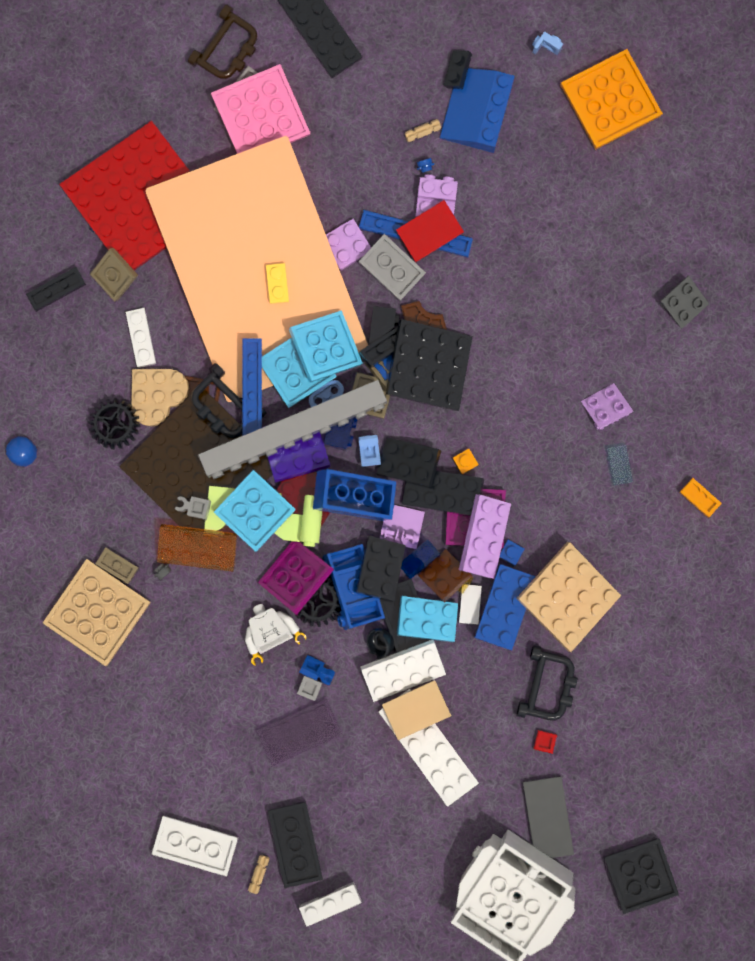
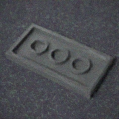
M562 776L523 782L533 846L550 858L574 855Z

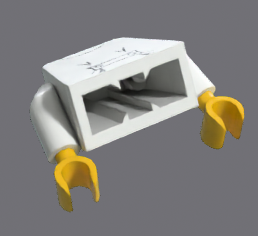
M263 604L256 605L253 608L256 616L249 619L250 626H248L245 636L249 653L253 655L251 660L253 665L256 666L254 658L259 657L261 663H263L264 658L261 654L293 638L292 634L295 635L294 640L298 644H300L297 640L299 635H303L306 640V635L299 632V627L291 616L282 611L276 612L273 608L266 610Z

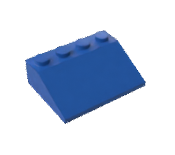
M468 68L463 89H453L440 139L494 153L515 76L499 71Z

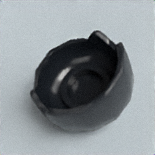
M375 628L367 635L366 644L369 648V653L377 655L376 659L385 658L394 649L393 636L385 629Z

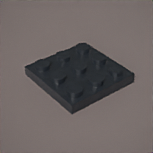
M660 838L604 856L623 914L679 895Z

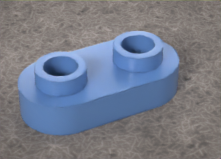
M336 380L328 382L310 395V406L314 407L317 405L315 403L317 398L322 399L323 403L343 395V385ZM334 387L338 389L336 394L331 393V389Z

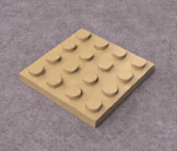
M567 542L516 599L568 652H572L621 595L570 542Z
M86 559L43 624L107 667L151 602Z

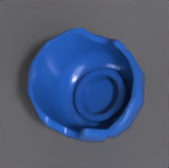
M17 436L7 444L6 455L13 464L26 467L36 459L37 448L27 437Z

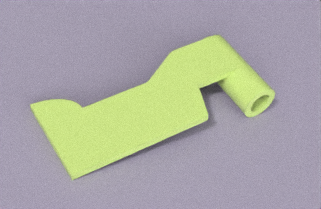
M209 486L208 500L211 501L208 518L205 520L204 532L218 531L226 525L214 511L235 488ZM305 495L303 515L292 514L275 532L277 536L287 541L304 542L303 546L315 547V543L319 544L322 511L313 510L314 496Z

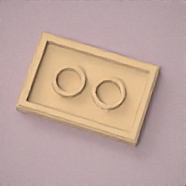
M435 680L382 704L398 740L451 716Z

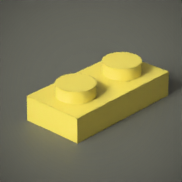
M285 263L266 265L270 304L289 302Z

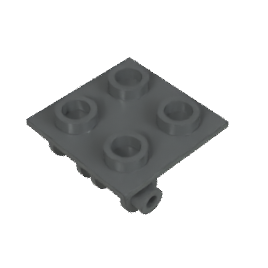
M687 276L661 300L659 305L664 310L667 309L682 329L709 303L692 279Z

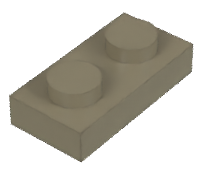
M106 547L95 563L127 584L131 582L139 567Z

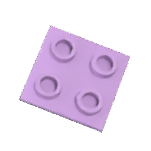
M614 383L581 401L595 422L594 425L597 430H602L604 427L614 424L615 421L617 422L622 417L628 416L633 412Z
M394 505L392 520L383 521L380 539L417 549L425 512Z

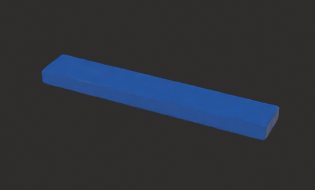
M363 210L359 229L380 235L385 234L387 237L401 240L396 229L408 223V221ZM460 235L437 250L468 258L473 238Z
M242 338V436L262 428V339Z

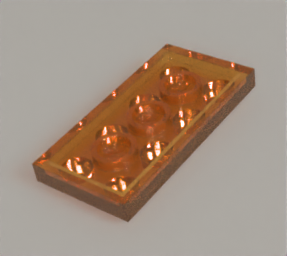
M161 524L157 562L233 572L237 534Z

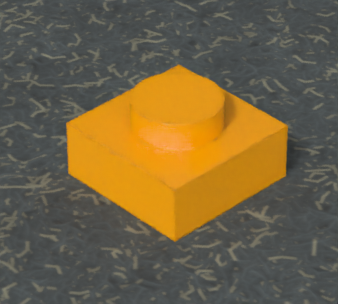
M470 449L452 458L462 475L479 465Z

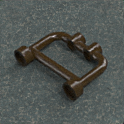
M228 4L223 7L219 14V17L225 22L203 54L194 50L188 59V63L195 67L198 64L220 79L231 77L236 70L241 72L246 65L243 61L245 57H252L256 51V47H254L257 40L256 29L234 14V8ZM234 22L248 31L250 38L244 43L237 57L233 59L227 71H220L208 63L207 60Z

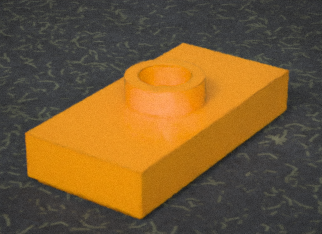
M694 478L679 492L707 518L722 504Z

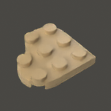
M132 369V409L137 410L133 416H139V419L136 421L150 427L160 425L169 416L170 408L179 406L188 397L190 390L188 380L182 373L172 369Z

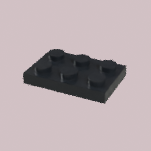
M387 437L380 460L381 465L378 467L377 474L431 487L441 450Z
M368 536L356 593L393 602L395 600L406 545Z

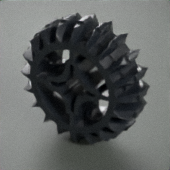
M114 398L112 404L111 400L107 399V405L103 402L99 403L102 407L101 409L96 406L94 407V410L97 412L96 415L90 413V416L95 419L88 421L90 425H94V427L89 428V431L95 432L92 438H98L97 444L100 445L104 442V448H107L110 444L111 449L115 450L117 444L118 448L122 449V442L129 446L130 444L127 441L129 438L135 441V438L131 436L132 433L139 434L134 429L135 427H141L140 423H135L139 416H133L137 410H130L132 408L130 403L125 406V400L122 399L119 404L118 399ZM117 409L111 417L103 416L107 411ZM123 411L129 417V426L121 421ZM118 419L116 422H118L119 425H121L122 427L114 426L111 429L112 425L109 422H115V420ZM100 422L107 425L106 437L101 433ZM120 430L126 431L120 438L112 439L116 432Z
M331 578L327 582H323L311 597L312 599L320 591V599L323 602H327V604H319L315 610V603L309 600L308 602L312 605L311 616L303 608L300 610L301 613L297 615L298 619L302 616L305 617L303 619L304 624L309 619L311 620L310 626H313L314 621H317V626L321 627L322 620H324L325 625H328L327 618L334 621L335 618L332 614H340L336 611V607L341 608V606L337 604L339 600L334 590L335 586L334 584L332 586L329 585L332 581ZM324 586L331 591L333 601L323 598ZM320 607H332L326 615L317 617Z

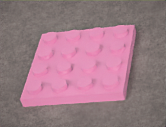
M280 64L211 93L237 154L283 136H287L290 143L310 135L308 126Z

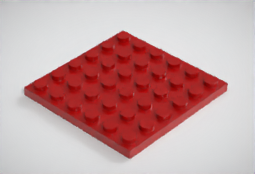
M151 121L59 185L106 249L114 248L130 267L136 270L167 248L147 197L146 189L186 174L190 170Z

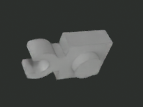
M191 496L189 502L184 497L177 498L179 501L184 502L182 507H175L177 511L185 512L188 510L187 516L207 520L211 506L210 500Z

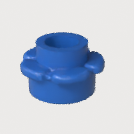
M431 158L417 162V170L421 169L422 173L432 170V165L435 163H432Z

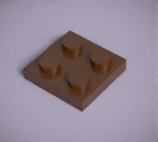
M446 549L418 575L444 603L472 577L471 573L459 570L460 562Z

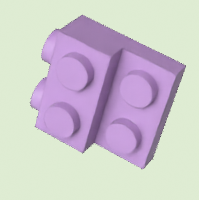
M424 175V178L420 177L416 217L445 200L454 215L458 182L454 181L452 177H443V180L435 179L434 175Z

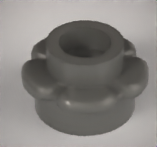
M162 563L154 570L156 572L154 577H158L161 581L172 571L168 567L169 564L164 565Z

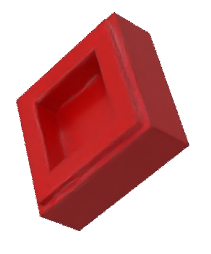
M538 730L533 749L553 754L557 735Z

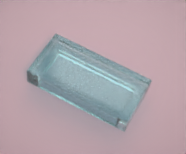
M626 445L607 448L613 486L633 483Z

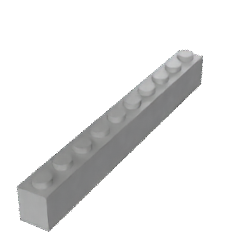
M376 380L198 455L206 475L209 478L216 479L223 476L224 471L230 469L232 472L242 468L241 464L246 462L252 464L259 461L260 456L265 454L267 457L278 453L277 449L282 447L285 449L291 448L296 445V441L302 439L305 442L312 439L313 434L318 432L320 434L331 431L330 427L338 424V427L348 424L349 419L354 417L356 419L367 416L366 412L380 411L385 408L384 405L387 404V400L379 381Z

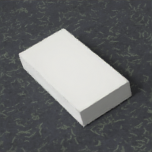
M462 585L459 623L479 624L482 586Z

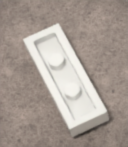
M145 308L126 312L137 367L156 364Z

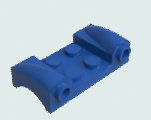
M363 544L329 553L322 557V560L334 569L331 577L342 609L339 612L337 621L344 630L385 618L379 598L356 593L365 551Z

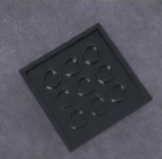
M403 319L399 320L385 395L459 411L473 336Z

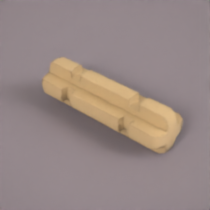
M438 119L433 120L430 124L426 123L414 128L415 130L413 131L412 129L406 131L405 137L408 142L414 141L415 138L419 139L431 134L432 131L440 130L441 124Z
M265 855L259 856L258 865H256L251 879L252 883H250L248 888L249 892L254 894L259 892V884L262 883L269 857Z

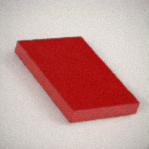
M445 200L396 229L415 262L420 261L464 233Z

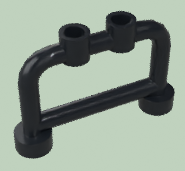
M214 363L209 368L210 373L192 392L191 400L198 410L195 414L202 421L207 418L212 423L209 427L215 434L221 432L226 437L236 438L242 434V423L237 429L229 430L199 400V395L213 382L242 411V400L220 380L225 375V371L218 364ZM262 408V418H263L267 413H266V411Z
M533 645L530 660L538 662L528 703L519 702L516 716L525 718L526 715L555 721L564 715L566 707L571 708L573 696L569 694L571 688H576L578 677H574L575 667L569 658L542 651L541 646ZM546 660L562 663L567 667L563 690L559 699V707L555 713L534 709Z

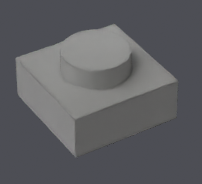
M304 676L297 694L316 701L323 682Z

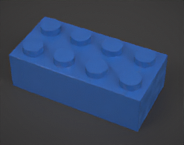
M330 469L317 471L313 510L378 521L392 520L396 481Z
M501 564L498 565L495 579L493 580L474 638L512 651L526 608L516 598L536 576Z

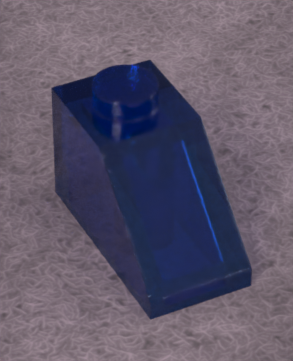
M427 539L402 561L401 569L409 579H412L436 559L440 553Z

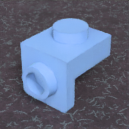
M544 31L541 37L538 35L532 44L534 46L533 53L536 54L540 47L543 46L558 55L563 43L557 36H551Z
M367 435L359 437L362 467L381 465L378 436Z

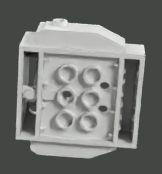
M508 829L502 838L493 834L481 847H476L472 854L474 858L462 875L457 909L453 914L451 923L507 961H523L527 954L532 955L551 944L566 920L572 917L575 911V887L572 886L574 873ZM518 892L521 896L515 897L514 893ZM495 911L496 915L492 916L489 912ZM511 922L513 926L509 927L506 923Z

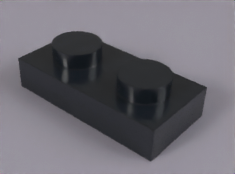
M453 50L444 81L446 88L463 89L472 57L470 51Z

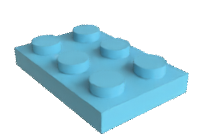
M401 596L397 635L455 642L458 603H444L437 600Z

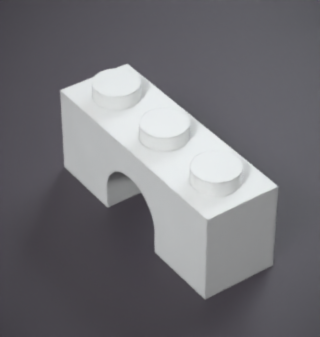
M352 882L326 896L317 897L301 904L299 909L306 926H309L360 904L361 897L355 883Z

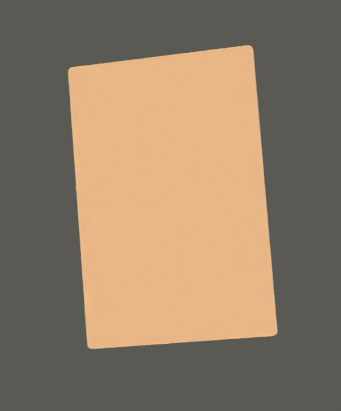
M287 136L280 137L146 189L147 197L212 365L216 363L225 371V375L220 380L239 398H242V338L262 339V356L291 338L290 327L342 310L358 353L368 346ZM285 263L289 302L270 304L266 265ZM262 368V390L274 385ZM224 394V396H225V398H226V401H227V402H232V401Z

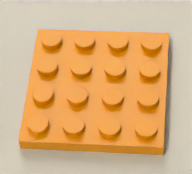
M627 49L560 84L595 150L657 119L663 114Z

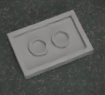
M385 234L358 262L399 301L426 273Z

